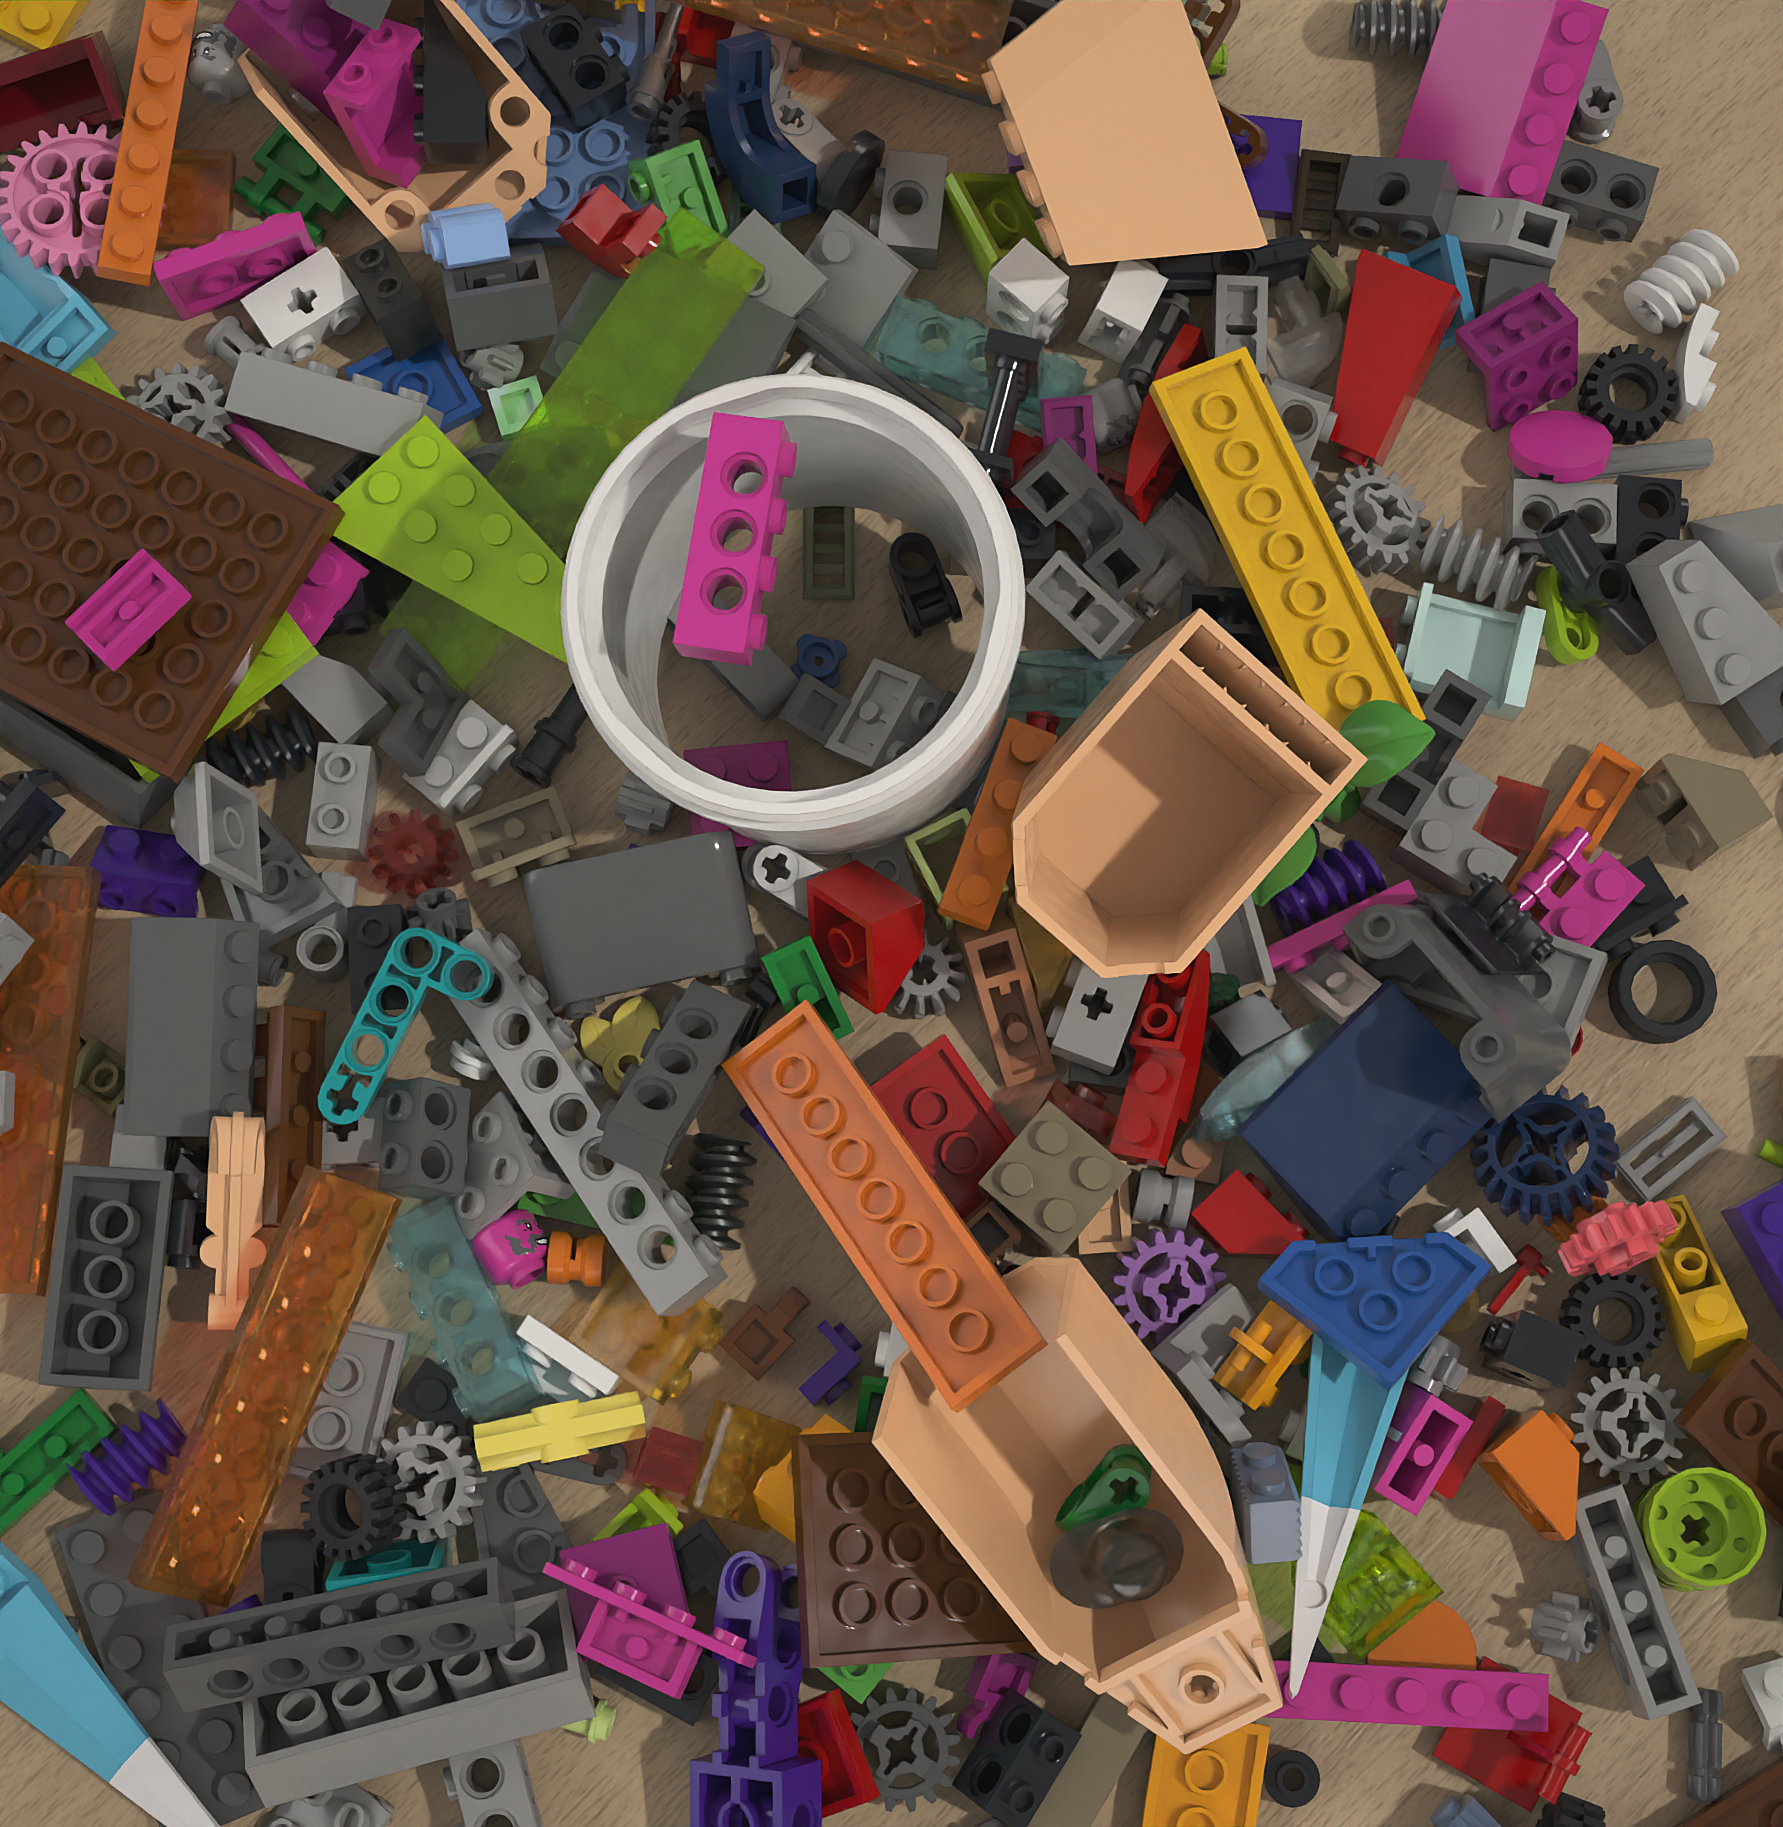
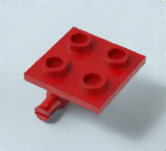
M1482 1656L1476 1667V1670L1511 1672L1486 1656ZM1549 1694L1548 1732L1445 1727L1431 1754L1532 1813L1539 1797L1556 1805V1801L1570 1774L1576 1777L1581 1767L1576 1762L1592 1733L1577 1725L1583 1714L1582 1712Z

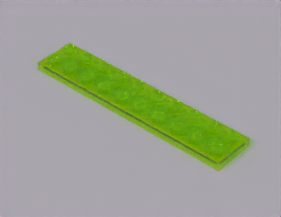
M682 206L678 207L657 237L658 245L649 255H644L486 477L487 481L560 559L569 548L577 522L585 505L607 468L634 438L647 426L664 415L766 272V268ZM415 580L410 584L377 631L378 634L385 638L389 630L404 627L446 671L447 683L463 694L468 690L508 634L507 630Z

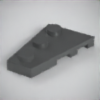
M258 805L263 893L252 895L220 877L234 920L260 923V953L345 908V906Z
M476 1449L466 1451L468 1455L477 1454ZM527 1462L522 1463L520 1466L482 1472L480 1463L474 1466L475 1474L487 1476V1482L475 1485L474 1493L484 1499L483 1505L471 1507L479 1560L498 1556L514 1596V1602L566 1588L564 1582L542 1573L546 1562L562 1567L558 1551L574 1546L532 1466Z

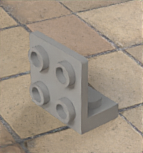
M499 1091L468 1122L464 1194L449 1197L463 1236L467 1240H473L482 1228L498 1220L527 1191L566 1200L576 1191L512 1094Z
M1228 1283L1154 1348L1150 1354L1204 1424H1211L1212 1433L1230 1447L1240 1448L1252 1437L1239 1420L1245 1414L1241 1407L1245 1403L1212 1378L1238 1344L1228 1336L1233 1327L1235 1326L1246 1333L1258 1315L1238 1288Z

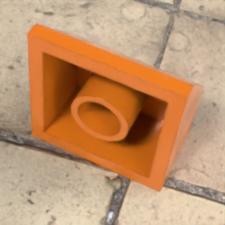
M1541 1409L1518 1413L1489 1438L1476 1462L1542 1540L1568 1541L1576 1532L1580 1453L1570 1443L1575 1436L1569 1426L1556 1413L1551 1412L1547 1415Z

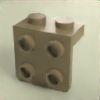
M555 785L455 822L474 871L470 872L474 882L486 879L489 888L521 877L518 866L534 860L537 861L540 869L571 858L567 848L577 844Z

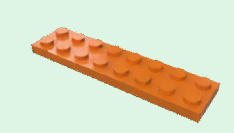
M804 1000L722 1064V1067L951 1410L959 1413L1048 1345L1043 1335L816 1008L808 1000Z

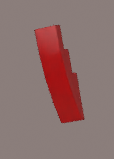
M1188 324L1183 325L1162 360L1153 382L1209 361L1202 329ZM1149 391L1142 405L1130 448L1124 492L1129 511L1142 524L1145 523L1184 465Z

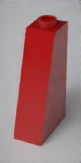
M1363 248L1357 259L1333 412L1337 413L1338 416L1329 440L1340 449L1337 455L1338 458L1354 466L1362 465L1366 468L1368 461L1383 467L1457 311L1462 296L1454 285Z

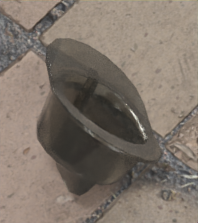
M1137 1507L1122 1510L1113 1515L1079 1525L1066 1532L1054 1546L1049 1565L1052 1581L1060 1594L1077 1606L1094 1610L1110 1608L1126 1602L1147 1600L1158 1593L1162 1587L1171 1582L1180 1569L1184 1549L1181 1534L1170 1518L1158 1510Z

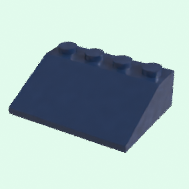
M1386 980L1236 1132L1316 1232L1329 1242L1338 1243L1347 1242V1239L1352 1237L1375 1236L1492 1116L1481 1105L1479 1097L1482 1095V1091L1478 1082L1462 1063L1460 1052L1392 982Z

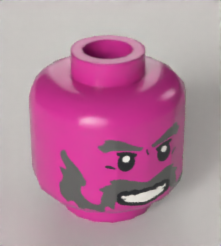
M520 1208L511 1211L507 1210L498 1220L482 1228L475 1235L474 1239L471 1240V1249L493 1284H509L511 1289H518L532 1282L547 1270L546 1260L548 1258L550 1241L533 1214L529 1210Z

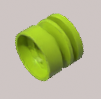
M1712 1467L1683 1470L1645 1488L1631 1507L1660 1586L1679 1592H1692L1727 1585L1748 1574L1762 1556L1767 1535L1764 1511L1753 1491L1731 1473ZM1692 1522L1697 1528L1692 1534L1694 1541L1685 1543L1680 1535L1686 1530L1684 1524Z

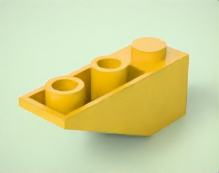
M1683 1194L1663 1200L1664 1203L1668 1204L1679 1227L1674 1229V1234L1663 1238L1664 1242L1657 1244L1660 1252L1655 1257L1648 1259V1263L1660 1302L1664 1303L1666 1310L1664 1315L1669 1331L1689 1374H1694L1716 1368L1740 1338L1746 1340L1748 1326Z

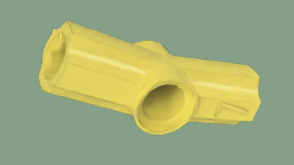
M627 1391L581 1403L579 1399L550 1404L533 1408L529 1414L473 1425L475 1448L482 1472L520 1466L522 1463L540 1460L541 1464L589 1454V1449L646 1437V1422L638 1391L629 1393Z

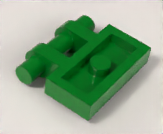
M280 122L252 158L256 168L265 174L257 183L246 176L240 177L234 186V192L245 199L247 207L260 216L265 214L272 216L278 213L292 214L300 211L315 246H318L325 238L326 230L313 222V218L321 210L334 220H337L352 200ZM284 186L301 197L294 207H291L277 197V194Z

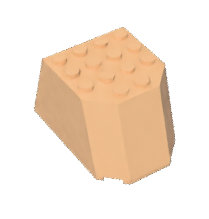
M1060 0L986 60L990 71L981 74L991 103L994 105L1001 103L1006 117L1005 121L998 123L1002 138L1009 153L1015 156L1020 155L1025 169L1016 172L1026 201H1029L1034 207L1039 206L1043 217L1034 222L1044 249L1053 258L1059 256L1069 266L1252 249L1268 244L1182 0Z
M1199 608L1131 657L1025 778L1011 821L1016 903L1101 978L1157 973H1182L1368 759L1206 612Z

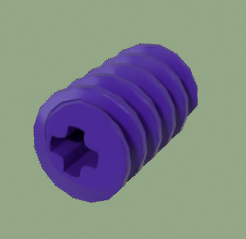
M1355 839L1343 842L1342 852L1335 847L1329 848L1324 851L1323 860L1314 856L1309 868L1296 882L1269 900L1272 914L1285 936L1293 935L1291 922L1294 920L1305 929L1312 926L1310 913L1314 911L1324 920L1331 916L1329 905L1332 903L1340 911L1349 908L1348 896L1353 895L1358 902L1368 899V887L1371 886L1377 894L1387 889L1379 866L1360 842Z
M161 1397L156 1400L160 1415L158 1418H153L143 1410L137 1413L141 1430L136 1432L124 1423L118 1426L122 1439L120 1445L115 1444L105 1436L100 1439L104 1455L100 1459L87 1450L81 1452L85 1468L83 1471L80 1472L66 1463L73 1479L94 1507L110 1517L117 1511L113 1495L130 1503L136 1498L132 1484L133 1481L147 1490L154 1486L151 1468L167 1477L173 1472L170 1455L184 1463L191 1460L188 1442H191V1440Z

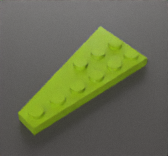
M427 415L423 416L333 501L345 512V516L333 536L568 664L561 623V593L565 563Z

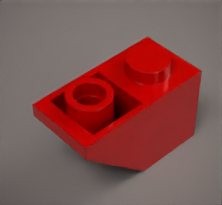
M1238 1169L1189 1214L1188 1222L1222 1257L1277 1259L1292 1241L1305 1240L1310 1235L1306 1227L1293 1214L1287 1211L1282 1216L1268 1201L1272 1196L1270 1190L1257 1176L1251 1172L1244 1176Z

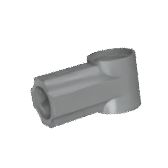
M322 871L317 874L343 903L345 908L303 929V933L296 945V954L300 963L312 978L322 983H334L344 978L350 970L347 908L355 907L359 882L357 878L349 877L342 873ZM325 944L337 947L335 957L330 962L321 965L312 963V956L318 947Z

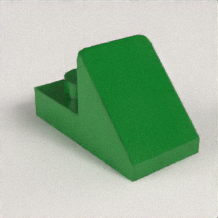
M809 934L760 956L780 999L779 1003L785 1015L804 1000H808L816 1008L837 1040L855 1032Z

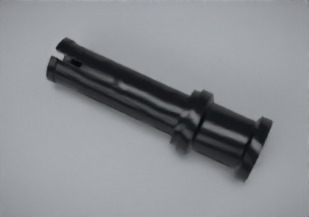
M574 683L549 718L543 717L542 720L537 721L533 727L536 733L520 756L514 755L509 762L510 766L519 775L543 789L548 788L553 782L550 775L565 753H572L577 747L575 734L588 717V713L579 698Z

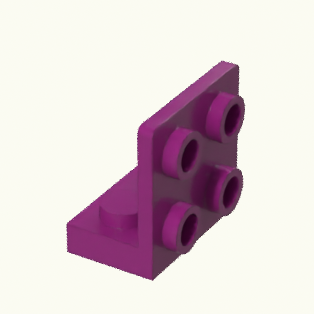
M1543 281L1455 330L1456 344L1485 375L1487 426L1493 432L1509 424H1515L1520 418L1527 416L1531 411L1552 399L1562 398L1578 383V318Z

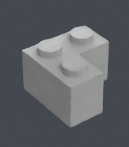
M1453 758L1413 824L1400 839L1389 859L1447 895H1470L1473 891L1469 884L1478 874L1485 872L1489 877L1496 876L1502 883L1518 857L1472 830L1498 788V785Z

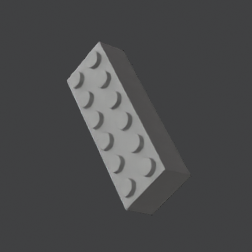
M567 1588L514 1602L516 1643L242 1700L245 1769L265 1808L596 1717L588 1662L584 1663L581 1654L575 1652L579 1643Z

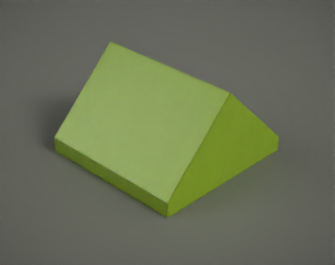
M952 172L945 178L944 210L986 288L988 287L989 272L1023 238L1028 240L1050 261L1054 262L1059 258H1053L1044 249L1034 222L1038 218L1029 202L1026 201L1014 174Z

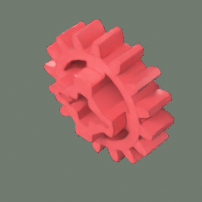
M1663 1200L1654 1204L1652 1201H1648L1640 1207L1637 1206L1636 1202L1626 1205L1624 1201L1607 1206L1603 1211L1590 1218L1581 1220L1576 1225L1578 1233L1570 1236L1571 1240L1560 1245L1561 1249L1557 1250L1568 1275L1571 1274L1572 1277L1581 1274L1587 1276L1596 1270L1600 1276L1610 1273L1612 1277L1627 1272L1633 1266L1655 1257L1660 1252L1657 1244L1664 1242L1663 1238L1674 1234V1229L1679 1226L1668 1204L1664 1203Z

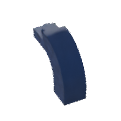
M755 31L717 41L716 80L704 83L705 103L712 139L719 159L731 183L753 210L755 209L765 219L776 224L815 212L817 165L790 147L777 126L770 100L771 37L761 31Z

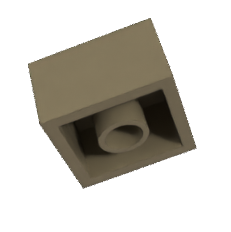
M1048 1100L978 1182L975 1190L986 1199L990 1197L1010 1220L1055 1258H1060L1131 1174L1132 1170Z

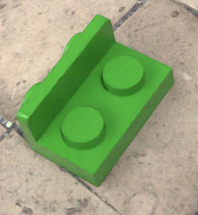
M699 139L690 140L648 157L636 158L627 162L630 171L628 186L635 201L641 204L642 207L653 203L668 217L657 231L664 239L657 250L675 259H681L722 243L731 235Z

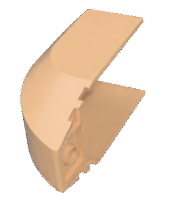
M1035 1257L1002 1276L1048 1345L959 1413L950 1409L910 1347L892 1363L872 1438L873 1445L1040 1655L1055 1665L1061 1661L1085 1677L1084 1685L1098 1695L1107 1692L1128 1707L1127 1715L1184 1754L1199 1749L1283 1707V1698L1241 1544L1231 1498L1214 1451L1182 1395L1078 1258ZM1121 1444H1133L1140 1449L1152 1465L1151 1478L1149 1480L1151 1485L1150 1498L1146 1506L1141 1509L1126 1527L1116 1545L1106 1555L1100 1556L1057 1526L1055 1519L1069 1494L1088 1477L1111 1448Z

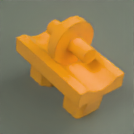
M1270 1300L1246 1333L1235 1326L1233 1327L1228 1336L1238 1344L1212 1379L1255 1411L1260 1405L1266 1408L1271 1407L1282 1392L1281 1382L1278 1380L1290 1363L1294 1366L1304 1363L1309 1356V1338L1313 1332L1282 1307Z

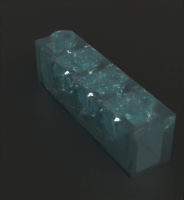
M897 296L874 348V358L906 381L987 412L993 389L988 387L987 371L976 370L969 364L975 358H985L984 347L988 335V330H986L985 326L971 317L959 316L957 319L939 312L938 308L927 300L921 298L908 300ZM937 339L943 341L948 347L941 352H930L922 345L928 340ZM1043 352V382L1039 397L1036 399L1027 396L1026 402L1019 404L1015 423L1041 433L1039 400L1079 396L1084 389L1087 369L1080 367L1077 360L1066 354L1053 353L1050 355Z
M444 1195L386 1225L393 1239L392 1242L387 1244L389 1255L399 1272L407 1271L415 1289L408 1292L410 1301L422 1321L426 1319L430 1321L436 1335L435 1338L430 1340L432 1350L442 1368L447 1369L450 1367L458 1386L452 1389V1393L464 1417L469 1418L472 1416L479 1423L500 1420L546 1396L527 1354L522 1351L523 1345L516 1334V1330L495 1285L490 1281L476 1259L477 1257L471 1247V1240L466 1239L460 1227L452 1201ZM447 1252L450 1260L448 1269L441 1276L431 1278L429 1274L431 1260L437 1254ZM462 1300H469L472 1307L469 1319L460 1326H453L450 1319L453 1307ZM484 1348H491L494 1354L492 1367L482 1375H475L472 1368L474 1356Z

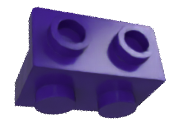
M107 825L88 868L93 903L97 906L108 907L113 910L134 911L159 915L161 917L197 918L199 912L197 891L206 868L200 866L176 842L175 835Z

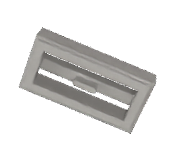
M1691 1096L1620 1153L1618 1161L1613 1163L1616 1164L1618 1172L1623 1177L1622 1181L1628 1188L1631 1187L1636 1192L1637 1196L1635 1197L1643 1205L1724 1141L1727 1136L1698 1101ZM1689 1112L1695 1117L1696 1120L1638 1167L1633 1169L1628 1162ZM1703 1128L1710 1135L1649 1186L1641 1179Z

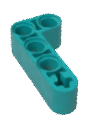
M417 927L401 932L394 940L320 1088L317 1099L323 1116L330 1122L342 1125L352 1123L366 1115L372 1107L430 988L432 987L462 1001L477 999L485 995L492 987L494 971L490 961L482 954L431 929ZM415 936L427 939L433 949L432 959L422 968L411 965L405 957L406 944ZM464 960L475 962L482 971L481 984L474 991H464L454 981V970ZM390 985L400 986L408 995L409 1003L407 1009L400 1016L389 1015L381 1006L382 992ZM365 1034L376 1036L383 1044L384 1054L377 1064L370 1065L364 1063L357 1055V1043ZM345 1065H347L355 1073L369 1075L373 1079L371 1083L366 1079L357 1082L352 1092V1098L359 1102L358 1106H351L342 1112L338 1109L340 1099L334 1096L333 1093L334 1090L340 1091L350 1084L354 1073L343 1071Z

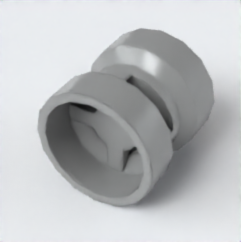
M1141 1168L1133 1201L1131 1220L1148 1223L1153 1219L1164 1221L1168 1228L1176 1227L1185 1231L1193 1199L1195 1178L1179 1175L1174 1179L1163 1178L1156 1170Z

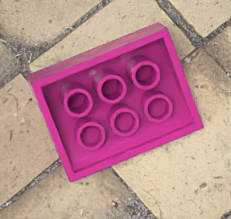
M1447 0L1395 158L1448 161L1460 191L1482 197L1522 199L1542 205L1609 9L1580 0Z

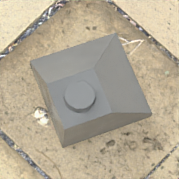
M1783 504L1694 520L1687 524L1691 540H1701L1764 610L1783 607Z
M204 761L195 763L174 791L175 812L171 816V826L176 842L200 866L252 895L262 894L257 794Z

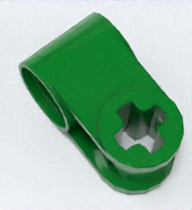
M1133 1444L1114 1446L1106 1453L1088 1477L1069 1494L1056 1516L1055 1524L1098 1555H1106L1119 1541L1126 1527L1141 1509L1146 1506L1150 1498L1151 1485L1149 1480L1151 1478L1152 1465L1137 1446Z

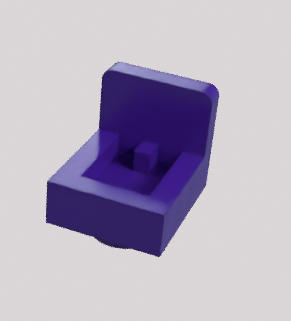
M824 1320L817 1326V1329L835 1348L837 1353L798 1388L813 1406L817 1405L821 1400L830 1406L853 1385L847 1376L862 1363V1360L855 1353L862 1345L842 1322L832 1328Z

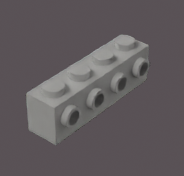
M263 347L261 356L241 350L224 410L247 420L378 459L423 416L427 415L439 429L444 413L428 406L429 396L420 392L399 387L397 395L381 391L383 383L378 380L353 373L351 382L336 378L337 369L308 360L306 369L291 365L293 356Z

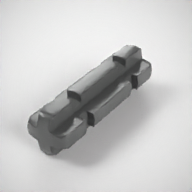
M1697 1688L1702 1703L1689 1708V1712L1694 1713V1720H1689L1688 1766L1693 1767V1774H1688L1687 1793L1694 1800L1713 1802L1718 1801L1721 1797V1778L1716 1777V1770L1722 1769L1723 1723L1718 1722V1715H1723V1695L1718 1690Z

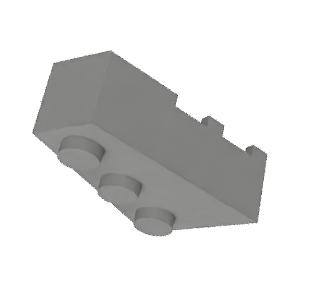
M1666 539L1625 565L1687 701L1722 705L1783 666V629L1701 540Z

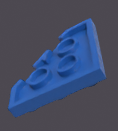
M1448 1232L1425 1233L1424 1238L1393 1239L1392 1235L1348 1238L1347 1242L1316 1244L1315 1240L1292 1241L1261 1276L1257 1289L1389 1392L1486 1278L1492 1265Z

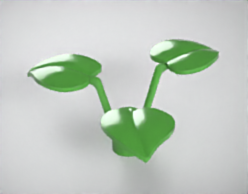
M1387 700L1369 701L1356 708L1346 718L1339 733L1368 760L1315 821H1321L1323 816L1335 823H1343L1350 820L1357 813L1361 804V796L1357 787L1376 786L1404 769L1436 735L1434 729L1413 716L1403 707ZM1311 826L1251 893L1255 904L1263 907L1274 895L1296 882L1309 868L1317 848L1315 833Z

